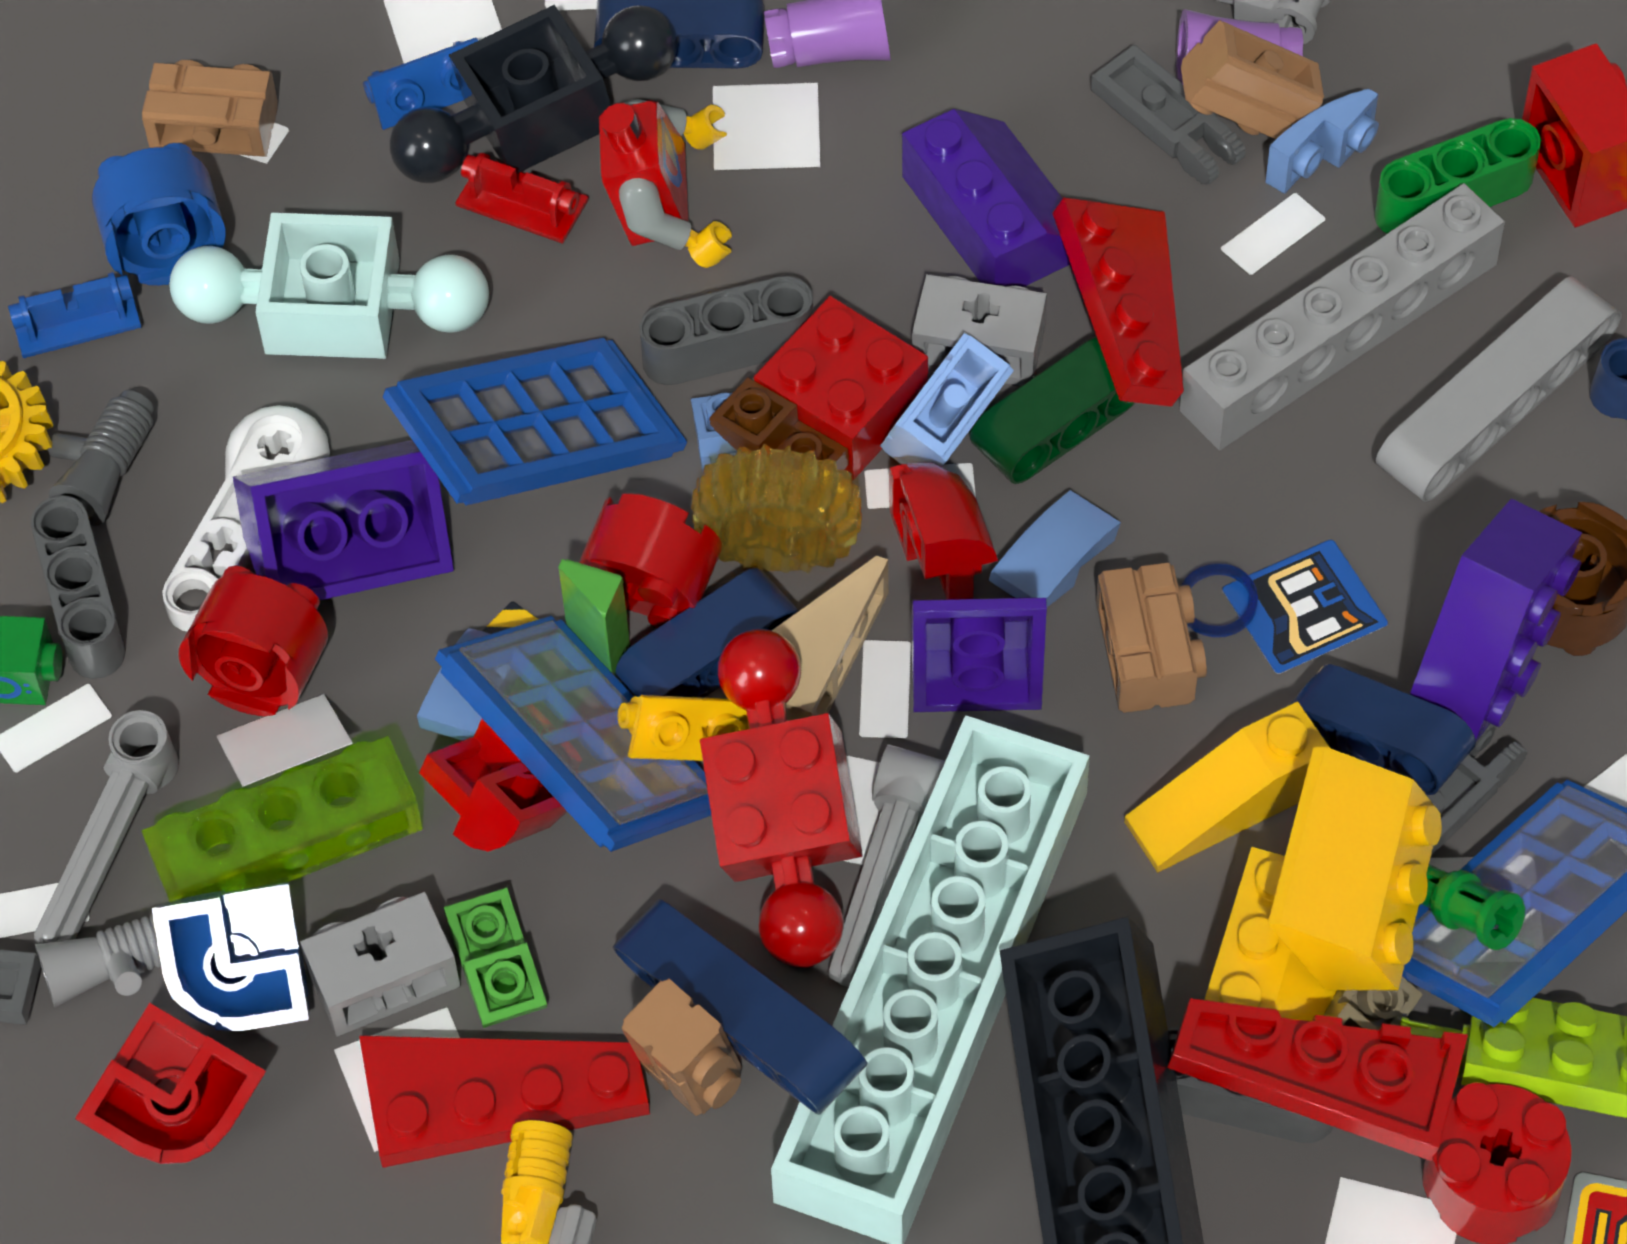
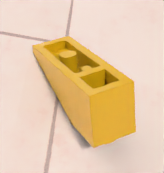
M1297 701L1240 729L1125 816L1124 823L1158 873L1298 804L1313 747H1330Z

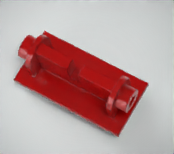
M480 153L477 157L469 154L462 164L461 176L469 180L457 198L455 205L563 244L587 204L589 197L571 190V185L568 182L561 181L556 183L528 172L526 174L521 172L516 174V168L493 161L488 154Z

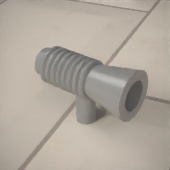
M150 914L149 918L144 916L141 920L135 919L132 923L125 922L123 926L116 925L114 929L111 927L106 928L105 932L102 930L97 931L95 937L35 944L43 975L55 1008L108 979L113 981L115 989L119 994L124 996L133 995L139 991L142 985L139 973H144L145 969L153 970L154 966L157 968L162 967L153 914Z

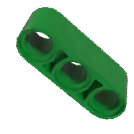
M1504 119L1392 161L1384 167L1380 175L1374 215L1377 226L1384 233L1388 234L1463 183L1489 207L1522 195L1533 184L1541 142L1538 130L1532 124L1522 119Z

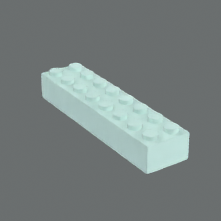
M965 715L832 1025L859 1050L868 1065L821 1115L815 1114L799 1102L771 1168L773 1203L889 1244L905 1243L1006 994L999 950L1027 943L1087 795L1089 755Z

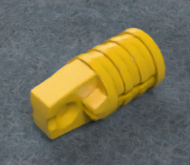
M536 1120L521 1121L512 1126L510 1136L512 1142L508 1149L507 1156L509 1160L506 1163L504 1173L506 1178L503 1181L501 1191L503 1195L501 1243L548 1244L557 1211L563 1202V1185L566 1182V1167L569 1164V1149L572 1146L573 1135L568 1129L554 1123Z

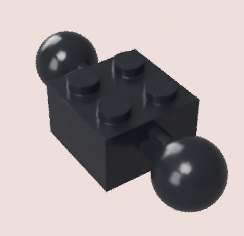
M555 4L449 54L464 102L468 108L452 116L434 107L416 108L403 115L395 124L390 137L392 160L399 171L411 180L420 183L440 182L450 177L460 167L464 159L466 145L486 136L502 163L516 168V174L599 135V116L611 106L603 79L617 73L627 80L640 82L652 80L662 75L672 64L677 52L675 29L670 20L660 11L648 6H631L617 12L609 20L603 32L602 44L585 51Z

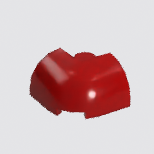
M934 463L901 464L890 467L889 511L906 560L918 559L925 579L938 576L947 600L973 599L974 575L982 573V565L998 561L976 497L958 474Z
M533 706L516 710L539 736L557 731ZM481 719L474 737L427 754L419 771V774L461 816L452 835L470 848L489 852L550 828L567 812L483 719ZM570 743L551 748L575 775L579 774L578 768L582 760Z
M149 1003L119 1053L107 1066L75 1120L136 1156L159 1164L187 1163L211 1152L230 1132L266 1071L209 1036L206 1037Z

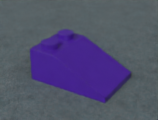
M1046 598L913 601L911 612L913 712L1042 710L1047 616Z

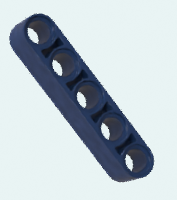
M658 899L612 946L619 958L650 987L654 988L660 981L672 980L692 998L695 1006L699 1004L722 1025L734 1052L817 1115H821L868 1065L859 1050L838 1030L662 899Z

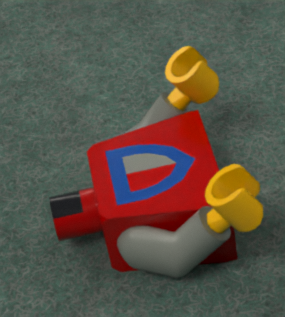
M631 99L624 103H616L609 106L599 116L602 182L632 246L654 241L679 251L685 246L688 247L693 260L704 268L716 265L732 252L730 248L723 245L732 238L731 231L724 224L713 221L697 233L691 230V223L688 222L685 143L681 136L684 133L687 142L695 149L700 150L727 136L726 132L718 131L712 126L713 123L725 117L724 111L717 105L711 104L689 117L686 116V112L681 108L661 105L655 101Z

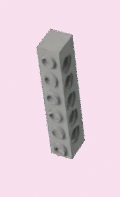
M1463 183L1185 367L1183 370L1184 392L1181 394L1180 412L1219 451L1496 266L1505 221Z

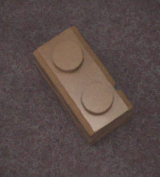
M1221 20L1204 36L1203 43L1198 42L1182 60L1181 72L1185 100L1196 111L1204 115H1211L1214 112L1235 121L1242 130L1251 135L1263 133L1277 139L1288 128L1318 109L1323 103L1324 93L1319 64Z
M180 60L175 64L154 63L149 81V91H147L142 110V120L149 148L164 147L171 143H182L195 152L267 157L271 140V129H273L278 110V100L272 72L261 71L259 68L249 64H239L230 69L204 67L193 60Z
M1170 563L1141 566L1138 570L1123 568L1103 571L1098 575L1096 604L1118 709L1126 713L1149 710L1155 705L1164 708L1190 704L1195 700L1197 678L1206 677L1207 674L1202 640H1190L1187 624L1194 623L1195 618L1190 586H1178L1174 565Z
M672 980L660 981L623 1019L622 1030L638 1059L641 1061L644 1070L664 1089L670 1090L673 1096L695 1116L702 1113L705 1114L711 1107L713 1109L722 1107L738 1090L741 1084L740 1072L742 1066L722 1025L699 1004L695 1006L692 998Z

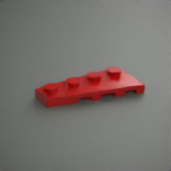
M1064 197L1052 214L1119 400L1172 407L1184 392L1165 212Z
M1190 998L1183 1014L1167 1068L1432 1161V1156H1435L1440 1147L1468 1034L1444 1031L1441 1038L1412 1035L1411 1027L1382 1023L1379 1030L1343 1026L1342 1018L1315 1015L1312 1021L1282 1018L1277 1009Z
M359 1036L382 1168L512 1142L510 1138L512 1126L521 1121H545L560 1125L568 1130H574L650 1114L640 1060L629 1042Z

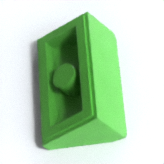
M562 559L558 568L566 625L616 676V666L630 645L623 579L621 575L568 559Z

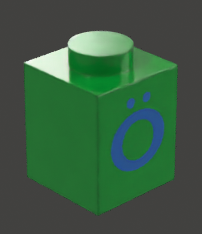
M0 616V703L46 705L50 681L57 682L61 676L62 648L60 643H53L45 618Z

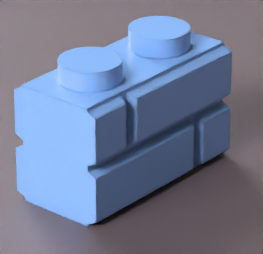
M964 333L892 428L880 447L900 464L934 463L943 467L1014 370L1007 362L975 338Z

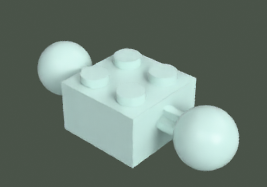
M271 213L262 269H244L241 262L229 251L216 246H201L186 252L179 258L172 269L169 283L171 297L176 307L186 317L200 323H219L232 317L243 304H257L255 312L265 354L386 359L393 309L415 310L419 318L429 327L441 332L454 333L466 330L477 323L483 316L489 301V287L486 277L474 262L462 256H438L426 262L416 275L398 274L400 260L392 217Z

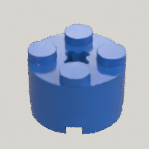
M171 143L164 147L142 149L125 156H112L100 164L98 168L99 178L95 183L92 193V204L108 262L122 276V270L137 275L139 283L158 286L168 285L174 265L186 252L201 246H216L219 248L224 246L226 237L225 225L209 172L204 164L193 156L191 148L187 145Z

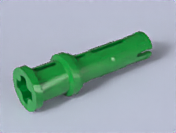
M1429 864L1426 874L1428 881L1427 895L1421 905L1431 909L1435 920L1441 926L1452 930L1463 928L1474 933L1483 946L1492 950L1506 948L1515 940L1525 919L1524 901L1518 894L1509 890L1496 892L1481 884V880L1475 874L1469 871L1458 870L1448 873Z

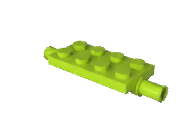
M1532 998L1505 1024L1499 1022L1495 1027L1472 1015L1470 1025L1463 1024L1462 1030L1412 1021L1406 1017L1401 1019L1400 1026L1411 1027L1412 1035L1441 1038L1444 1031L1468 1034L1457 1076L1462 1078L1461 1085L1466 1086L1475 1082L1486 1085H1512L1528 1090L1549 1103L1627 1118V1016L1593 1010L1591 1007L1577 1002L1563 1004Z

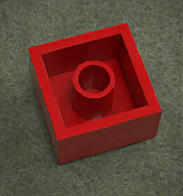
M1597 43L1532 66L1522 120L1532 124L1538 130L1541 142L1536 170L1574 228L1627 209V85L1622 70L1616 63L1609 62Z
M829 296L754 376V381L796 404L799 421L848 448L850 464L841 473L854 481L882 450L880 445L928 382V356L832 296Z

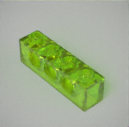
M389 736L373 742H357L348 746L341 754L313 765L292 767L282 773L279 778L250 789L239 788L229 791L220 797L218 801L188 813L176 812L160 819L156 825L143 829L141 832L165 897L170 902L222 890L230 892L289 882L421 831L423 828L416 796ZM340 797L354 798L345 805H331L334 800ZM278 821H293L283 829H269L272 824ZM216 845H231L223 852L207 853L209 849Z

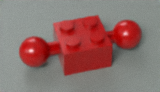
M753 629L734 637L725 646L718 663L720 686L726 697L733 704L746 710L749 729L700 739L719 865L734 882L773 875L775 891L767 898L759 915L758 927L762 943L766 950L781 963L792 967H810L823 962L833 954L841 941L844 930L843 914L838 902L826 889L814 884L812 867L863 857L842 731L830 714L825 713L790 721L787 720L785 704L794 696L801 680V662L796 649L779 633L766 629Z

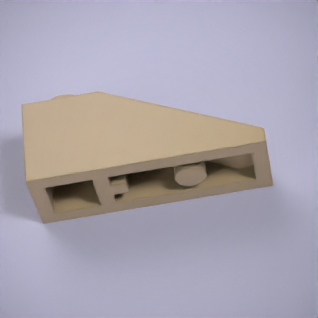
M875 556L772 630L784 636L794 646L801 662L800 684L794 696L785 704L788 721L829 713L889 593L888 559Z

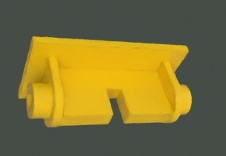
M641 695L640 697H633L629 703H621L617 715L619 726L622 729H628L632 735L627 756L637 759L703 761L700 739L749 729L746 710L739 708L729 699Z

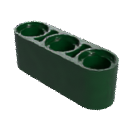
M1096 337L1081 345L986 411L971 430L970 441L1011 483L1020 484L1035 476L1129 410L1135 402L1119 400Z

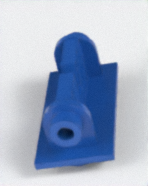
M475 37L464 42L456 41L453 42L451 47L382 72L378 70L372 72V76L367 77L368 80L363 82V87L369 102L375 104L381 128L385 130L395 126L403 115L416 108L434 107L441 109L463 101L464 99L449 54L478 41V39Z
M114 272L108 273V277L74 285L73 292L62 294L61 289L27 298L24 295L18 296L19 303L8 305V309L16 331L22 357L27 358L142 328L128 276L124 275L115 278Z

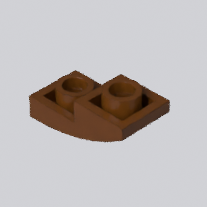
M748 377L709 418L710 426L743 457L775 482L811 505L850 464L848 448L799 421L796 404Z

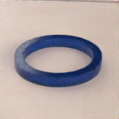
M1209 564L1200 567L1189 574L1181 586L1189 585L1191 589L1203 578L1213 575L1229 576L1239 581L1246 588L1250 601L1246 612L1238 620L1228 625H1207L1194 618V623H1188L1187 625L1195 632L1208 637H1227L1246 628L1253 620L1258 607L1257 589L1252 579L1241 569L1228 564Z

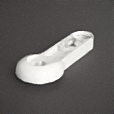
M281 405L264 407L245 416L231 431L225 451V481L165 582L162 591L168 618L175 627L182 631H188L199 609L186 611L176 606L177 599L184 592L199 589L208 593L214 582L221 578L225 569L229 566H241L249 569L252 563L243 538L233 477L329 457L328 437L317 420L311 415L294 407ZM282 447L288 448L289 455L279 453L274 460H268L267 452L277 454ZM226 543L232 544L233 552L222 551L213 564L210 549L221 550ZM212 567L214 568L215 576L209 573Z

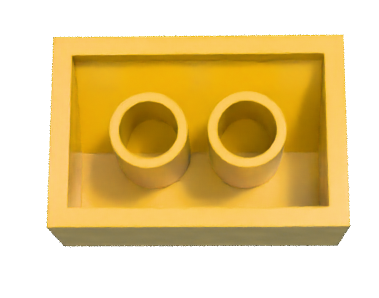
M1313 747L1268 925L1325 990H1399L1404 966L1410 961L1413 954L1412 932L1418 907L1424 902L1427 895L1428 881L1426 874L1432 849L1439 842L1442 831L1441 813L1415 780L1328 747Z
M1251 847L1205 1000L1277 1009L1282 1018L1312 1021L1315 1015H1324L1338 990H1325L1268 925L1285 856Z

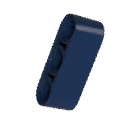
M763 0L597 1L594 47L602 44L604 29L617 12L627 7L642 5L652 7L663 13L675 29L677 52L669 68L738 69L752 66L761 59L765 11Z
M758 568L749 569L698 601L695 608L689 607L632 645L620 658L616 666V674L634 696L637 697L653 695L704 698L721 687L718 679L719 658L725 646L734 637L753 629L772 631L799 612V610L763 570Z
M1332 664L1323 665L1289 704L1299 702L1331 749L1414 779L1426 795L1437 793L1476 744L1473 731L1467 723L1451 711Z

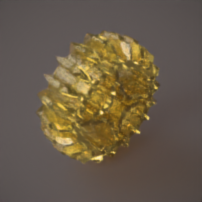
M763 444L761 449L756 451L746 447H739L736 455L719 454L716 463L704 465L702 476L697 478L696 489H693L692 522L694 530L700 534L706 524L718 535L722 542V551L719 556L720 561H736L741 564L743 570L753 567L762 569L764 572L782 571L783 573H789L790 571L802 570L809 574L816 565L826 568L833 567L836 558L841 559L849 556L851 545L856 544L857 533L861 531L862 500L859 498L860 487L852 483L850 472L837 469L836 460L816 459L815 451L812 450L798 453L792 451L790 445L784 450L771 449L767 444Z

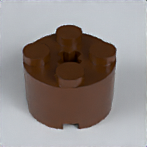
M1578 502L1577 508L1556 510V504L1543 508L1539 512L1582 532L1573 554L1574 558L1581 561V566L1566 595H1557L1553 609L1561 612V616L1547 645L1561 648L1573 656H1585L1591 654L1596 647L1613 640L1627 626V520L1614 510L1592 502Z

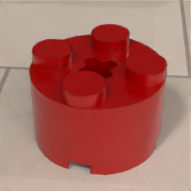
M622 494L618 504H613L611 497L605 500L579 563L621 575L626 610L648 616V622L655 628H659L689 607L695 608L697 602L702 600L721 554L722 542L718 535L706 524L701 534L686 525L685 522L689 513L673 504L640 494Z
M229 566L225 569L221 578L216 580L211 586L181 642L179 661L184 672L192 681L198 673L212 685L207 695L222 705L236 711L256 716H271L276 714L279 706L287 704L288 710L296 705L328 641L326 624L317 611L320 604L319 597L304 585L297 583L284 585L273 579L255 575L244 567Z
M1475 1082L1467 1084L1460 1089L1457 1096L1451 1100L1440 1147L1435 1156H1432V1161L1425 1159L1422 1176L1427 1198L1430 1197L1433 1205L1441 1214L1440 1219L1449 1229L1457 1233V1235L1476 1243L1508 1244L1516 1242L1517 1237L1526 1235L1535 1229L1538 1231L1548 1223L1557 1208L1571 1163V1142L1563 1112L1557 1106L1547 1103L1536 1094L1512 1085H1486Z

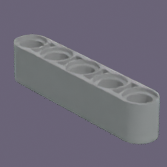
M1569 276L1565 278L1401 423L1381 446L1376 457V465L1422 501L1429 502L1433 500L1596 354L1616 331L1622 318V312L1575 277Z

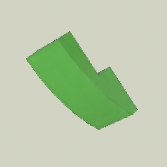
M508 888L444 907V914L483 1028L547 1008V1002L528 944L524 941Z

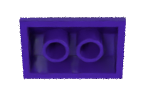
M952 109L902 133V177L980 283L1004 287H1025L1071 265L1052 214L1063 198L1004 121Z
M413 440L233 477L243 538L257 575L273 579L284 585L291 583L304 585L311 589L319 597V600L454 571L439 478Z

